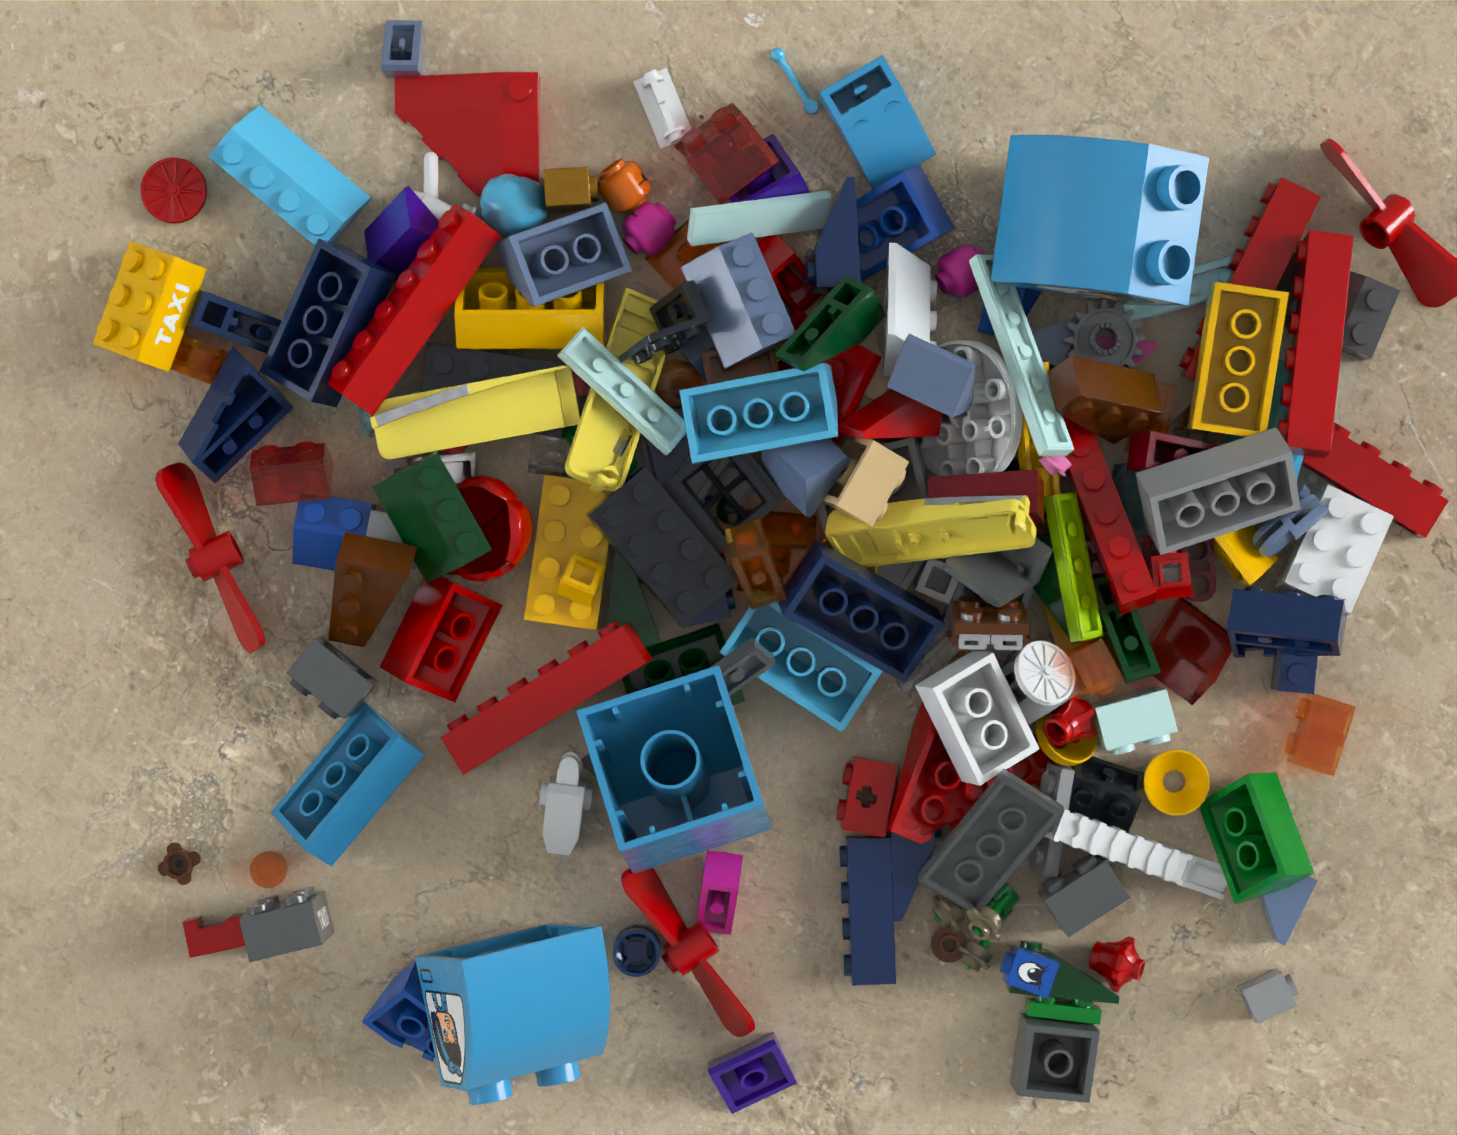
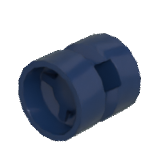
M634 924L627 926L618 934L614 943L613 959L615 965L628 976L640 977L649 974L659 962L661 950L659 937L653 929L645 925Z

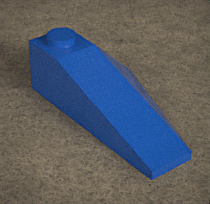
M415 960L393 978L366 1014L362 1023L393 1045L402 1048L405 1043L423 1051L422 1057L433 1062L435 1053Z

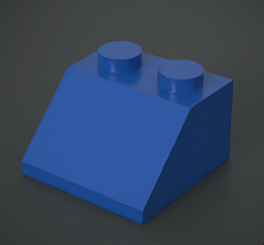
M300 492L294 523L292 564L335 571L336 559L345 532L366 536L371 510H376V504Z

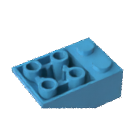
M883 55L819 92L818 99L872 189L936 155L903 88Z

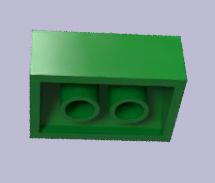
M1276 772L1247 774L1207 797L1199 807L1234 904L1288 888L1314 874Z

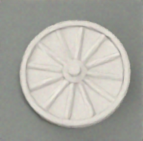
M1034 641L1023 647L1017 654L1014 663L1015 678L1020 689L1028 698L1041 705L1053 706L1063 702L1071 695L1075 687V671L1072 662L1062 649L1047 641Z

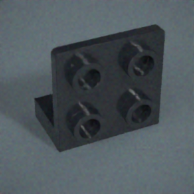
M1093 756L1081 764L1072 766L1071 769L1075 770L1068 809L1070 813L1074 814L1077 812L1088 817L1089 820L1096 819L1107 824L1109 827L1115 826L1128 833L1143 799L1144 773Z

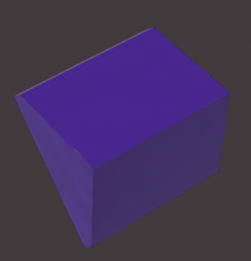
M409 186L405 187L364 230L367 258L396 274L395 280L403 271L409 268L417 256L419 247L431 237L439 225V220Z
M774 1032L708 1062V1072L731 1114L797 1084Z

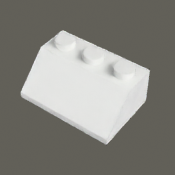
M889 243L884 284V312L886 316L884 317L883 376H891L904 341L909 333L937 346L936 341H930V333H936L937 311H930V302L936 303L937 281L930 280L931 266L897 243Z

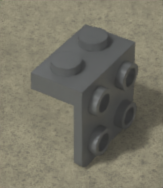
M1036 538L1035 544L1028 548L952 556L945 561L943 568L956 581L978 594L986 603L995 607H1002L1039 584L1053 549Z

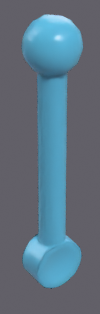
M774 48L770 53L771 59L779 63L805 103V112L807 114L816 113L818 103L810 99L785 61L784 51L781 48Z

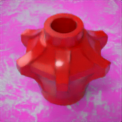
M1075 695L1050 712L1047 721L1043 725L1044 734L1051 743L1058 746L1064 745L1067 742L1078 744L1081 738L1094 739L1098 734L1093 726L1092 719L1096 711L1089 702L1078 699L1077 695Z
M1128 936L1118 942L1103 943L1097 941L1092 949L1088 967L1104 977L1111 991L1119 993L1120 989L1126 983L1132 981V979L1138 981L1141 979L1145 968V960L1139 958L1135 948V938Z

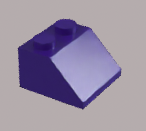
M774 134L711 169L714 178L729 203L810 193L801 173Z

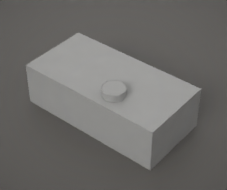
M1276 427L1136 473L1146 530L1160 555L1301 509L1292 451Z

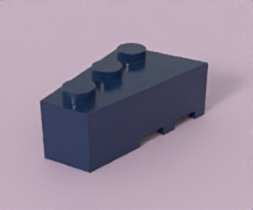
M233 346L178 445L192 464L216 484L293 406L281 390L263 373L259 372Z
M1246 587L1244 590L1233 589L1226 630L1234 658L1245 657L1246 651L1264 650L1263 655L1265 657H1276L1277 650H1296V656H1340L1347 613L1344 600H1339L1335 596L1319 595L1315 598L1302 596L1294 591H1282L1280 594L1267 593L1256 587Z

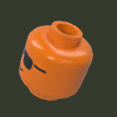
M620 158L598 174L600 177L598 192L613 212L623 213L628 210L631 214L642 203L648 202L645 197L651 191V183L636 162H624Z

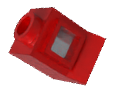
M1156 548V555L1147 556L1148 570L1157 591L1156 600L1194 596L1191 587L1188 552L1179 553L1178 550L1160 555Z

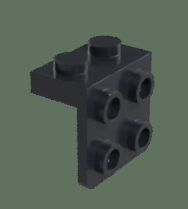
M694 280L682 283L649 308L659 331L647 335L619 356L621 363L633 360L635 365H639L654 358V353L663 350L665 355L683 348L685 346L684 342L690 341L702 334L700 328L710 322L711 317L706 309L705 299L702 293L698 291Z

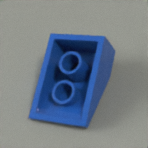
M921 165L903 171L856 200L861 282L886 269L889 243H897L913 254L955 230L952 221Z

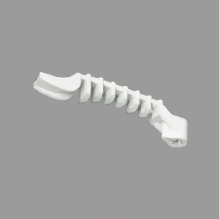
M1065 808L1064 813L1044 836L1056 842L1062 841L1076 849L1081 848L1092 855H1101V857L1109 861H1117L1128 868H1135L1145 874L1154 875L1162 880L1170 881L1179 886L1223 900V892L1227 882L1220 864L1180 849L1177 850L1149 838L1144 840L1143 837L1132 832L1126 833V831L1115 826L1109 827L1107 824L1096 819L1089 820L1088 817L1077 812L1074 814L1070 813Z

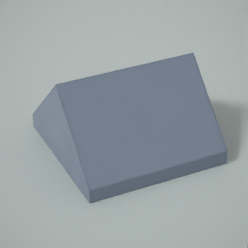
M909 333L904 341L887 387L953 418L969 411L972 406L975 364Z
M829 438L762 451V468L777 488L806 517H811L852 458Z

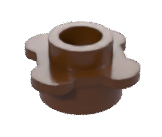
M177 842L169 844L167 846L168 854L163 862L159 863L158 871L162 876L168 875L170 878L177 879L179 884L186 885L192 880L191 873L194 866L198 865L201 861L200 855L196 851L189 852L183 849ZM177 860L182 861L183 865L181 867L176 865Z

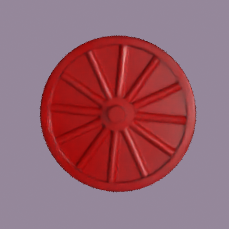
M172 157L159 160L146 171L141 182V198L145 208L155 218L166 223H183L192 219L201 211L206 201L207 185L205 178L194 164L185 159Z

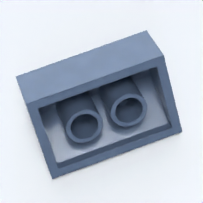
M607 203L517 233L496 244L509 280L532 307L632 272Z
M753 233L720 245L681 267L686 282L694 280L698 291L702 293L705 299V306L711 317V321L705 326L724 369L782 346L795 332Z

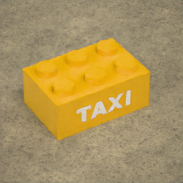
M130 241L127 251L122 258L120 270L110 291L109 300L102 319L97 326L92 344L169 372L207 269L176 256Z

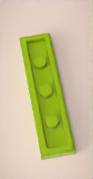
M1075 491L1044 497L1070 642L1103 636V629L1077 493Z

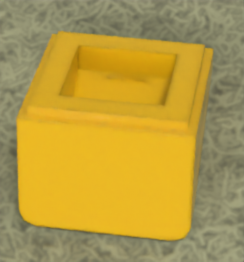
M572 552L560 580L557 594L582 605L591 606L606 565Z

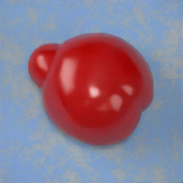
M479 475L462 481L458 484L457 488L492 550L446 575H459L464 579L478 582L498 579L513 571L525 557L533 536L532 514L527 505L519 499L512 487L498 478Z

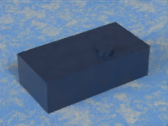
M318 239L259 372L310 402L337 408L342 394L326 383L331 377L334 366L342 361L352 348L357 334L363 331L374 317L377 306L386 300L396 274L343 245Z
M815 540L777 598L783 616L904 683L945 624L938 609L817 540Z

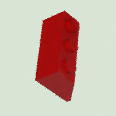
M444 576L428 583L423 578L380 668L405 683L455 703L503 605Z

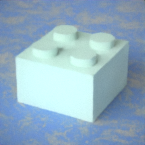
M1159 686L1091 704L1096 711L1092 719L1098 732V746L1114 755L1135 750L1134 743L1144 741L1145 744L1149 743V746L1170 741L1169 734L1178 732L1167 689Z

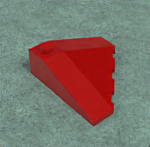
M490 72L395 77V114L404 123L409 122L423 136L421 140L441 160L445 158L459 172L457 177L476 196L482 195L484 187L491 178L503 174L527 177L540 183V76L538 72Z
M923 701L912 726L888 826V831L919 844L933 839L932 832L947 825L954 829L997 777H993L980 786L961 781ZM1032 733L1039 750L1006 770L1029 785L1036 783L1037 786L1041 787V777L1046 772L1047 762L1054 761L1042 751L1036 734ZM1051 743L1057 749H1062L1063 747Z

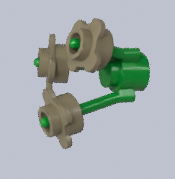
M1007 883L1001 887L986 906H980L977 910L969 908L966 911L970 919L968 928L975 937L981 939L979 944L968 940L964 947H959L960 952L963 953L960 961L965 964L968 970L973 969L978 972L981 967L985 970L990 968L988 963L993 955L985 948L989 942L997 943L1000 940L997 931L1002 927L1003 921L1013 912L1011 908L1020 900L1015 890ZM935 895L933 897L937 906L933 908L935 921L939 922L943 928L950 926L954 932H958L959 927L957 924L965 920L961 910L963 908L946 897L940 900Z

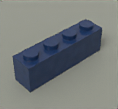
M873 835L846 836V845H839L840 867H847V882H841V904L848 903L849 918H842L843 940H850V954H843L844 976H851L852 986L896 984L891 837L889 835H886L885 838Z

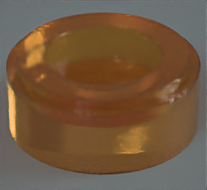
M275 851L260 853L253 859L250 865V875L253 881L263 888H273L279 885L286 878L288 872L285 858Z

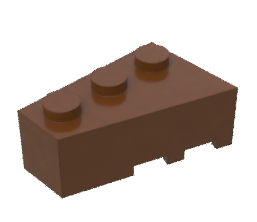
M1073 355L1048 372L1056 412L1114 445L1136 430L1147 427L1151 420L1163 413L1155 374Z
M345 532L335 564L328 641L365 647L408 579L418 546Z

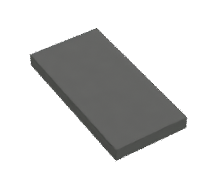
M1003 768L917 873V880L966 910L969 908L977 910L980 906H986L1064 813V806Z

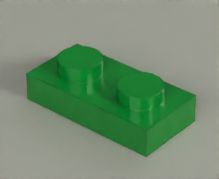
M1035 996V998L1026 997L1024 1012L1030 1017L1100 1025L1102 1010L1098 1005H1093V1001L1071 999V1002L1057 1001L1055 997Z

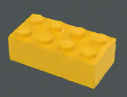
M478 268L455 300L457 349L474 350L563 349L583 327L604 346L605 282L532 307L509 280L505 268Z
M1222 282L1210 283L1187 428L1243 437L1267 430L1289 292Z
M544 475L524 620L593 630L598 629L610 543L585 514L611 492L603 490L600 493L589 490L591 485L577 479ZM572 552L606 565L603 577L589 607L557 594L560 580Z

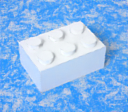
M1326 485L1317 492L1316 496L1320 499V504H1324L1329 509V512L1295 541L1274 589L1280 592L1294 591L1306 597L1317 598L1319 595L1335 596L1339 600H1344L1348 616L1355 606L1394 516L1335 487Z
M973 650L915 685L962 782L980 786L997 776L1003 768L1008 769L1039 750L1038 744L993 652Z

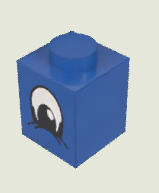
M1015 945L1012 953L1006 952L1000 972L1005 974L1003 980L1006 984L1048 998L1060 963L1057 959Z

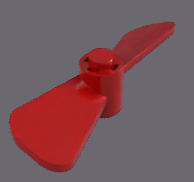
M1330 138L1325 139L1320 144L1325 156L1373 209L1359 225L1360 233L1364 240L1378 249L1390 248L1415 296L1422 305L1436 308L1445 305L1457 296V258L1413 222L1415 212L1407 198L1397 194H1390L1382 201L1343 148Z
M178 462L159 469L155 477L157 488L194 545L193 548L188 550L190 557L185 559L190 573L194 578L201 577L204 582L214 578L240 644L249 653L259 650L265 645L264 632L229 571L245 563L236 540L229 530L216 536L196 476L186 464Z
M630 868L626 869L621 875L622 887L628 897L668 941L663 946L666 953L661 957L673 974L679 971L683 976L692 971L722 1024L731 1034L736 1037H743L754 1031L755 1023L750 1013L707 961V959L720 950L704 925L698 921L687 929L654 868L633 874Z

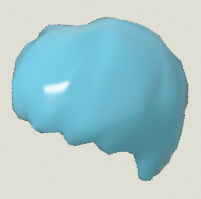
M503 174L491 178L482 191L480 200L482 216L486 224L504 238L543 225L548 216L545 190L539 182L514 174Z

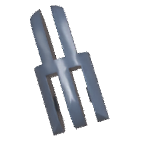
M1303 485L1298 490L1300 510L1268 520L1254 534L1253 546L1255 549H1260L1259 553L1266 557L1275 555L1293 539L1298 540L1329 512V509L1324 504H1320V499L1316 495L1310 494V489L1306 485Z

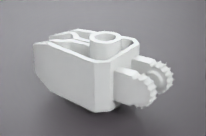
M568 750L564 752L558 764L557 776L551 775L549 783H542L539 805H546L542 835L548 853L571 854L579 839L583 810L590 811L593 789H586L587 779H580L582 757L579 756L580 754L577 751Z

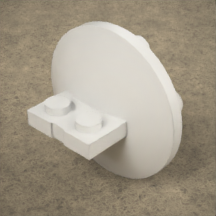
M956 340L943 343L938 347L975 364L973 400L969 411L953 418L942 413L940 436L918 437L924 465L936 477L1003 472L1017 451L1023 425V411L1006 363L995 350L981 342Z

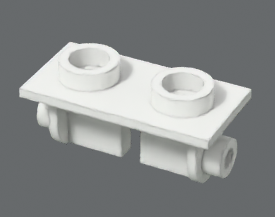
M667 68L660 71L652 70L645 73L643 78L633 81L660 149L694 136Z

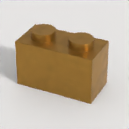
M588 166L544 169L545 201L549 213L580 212L593 207L592 202L599 201L598 179L596 175L591 176Z

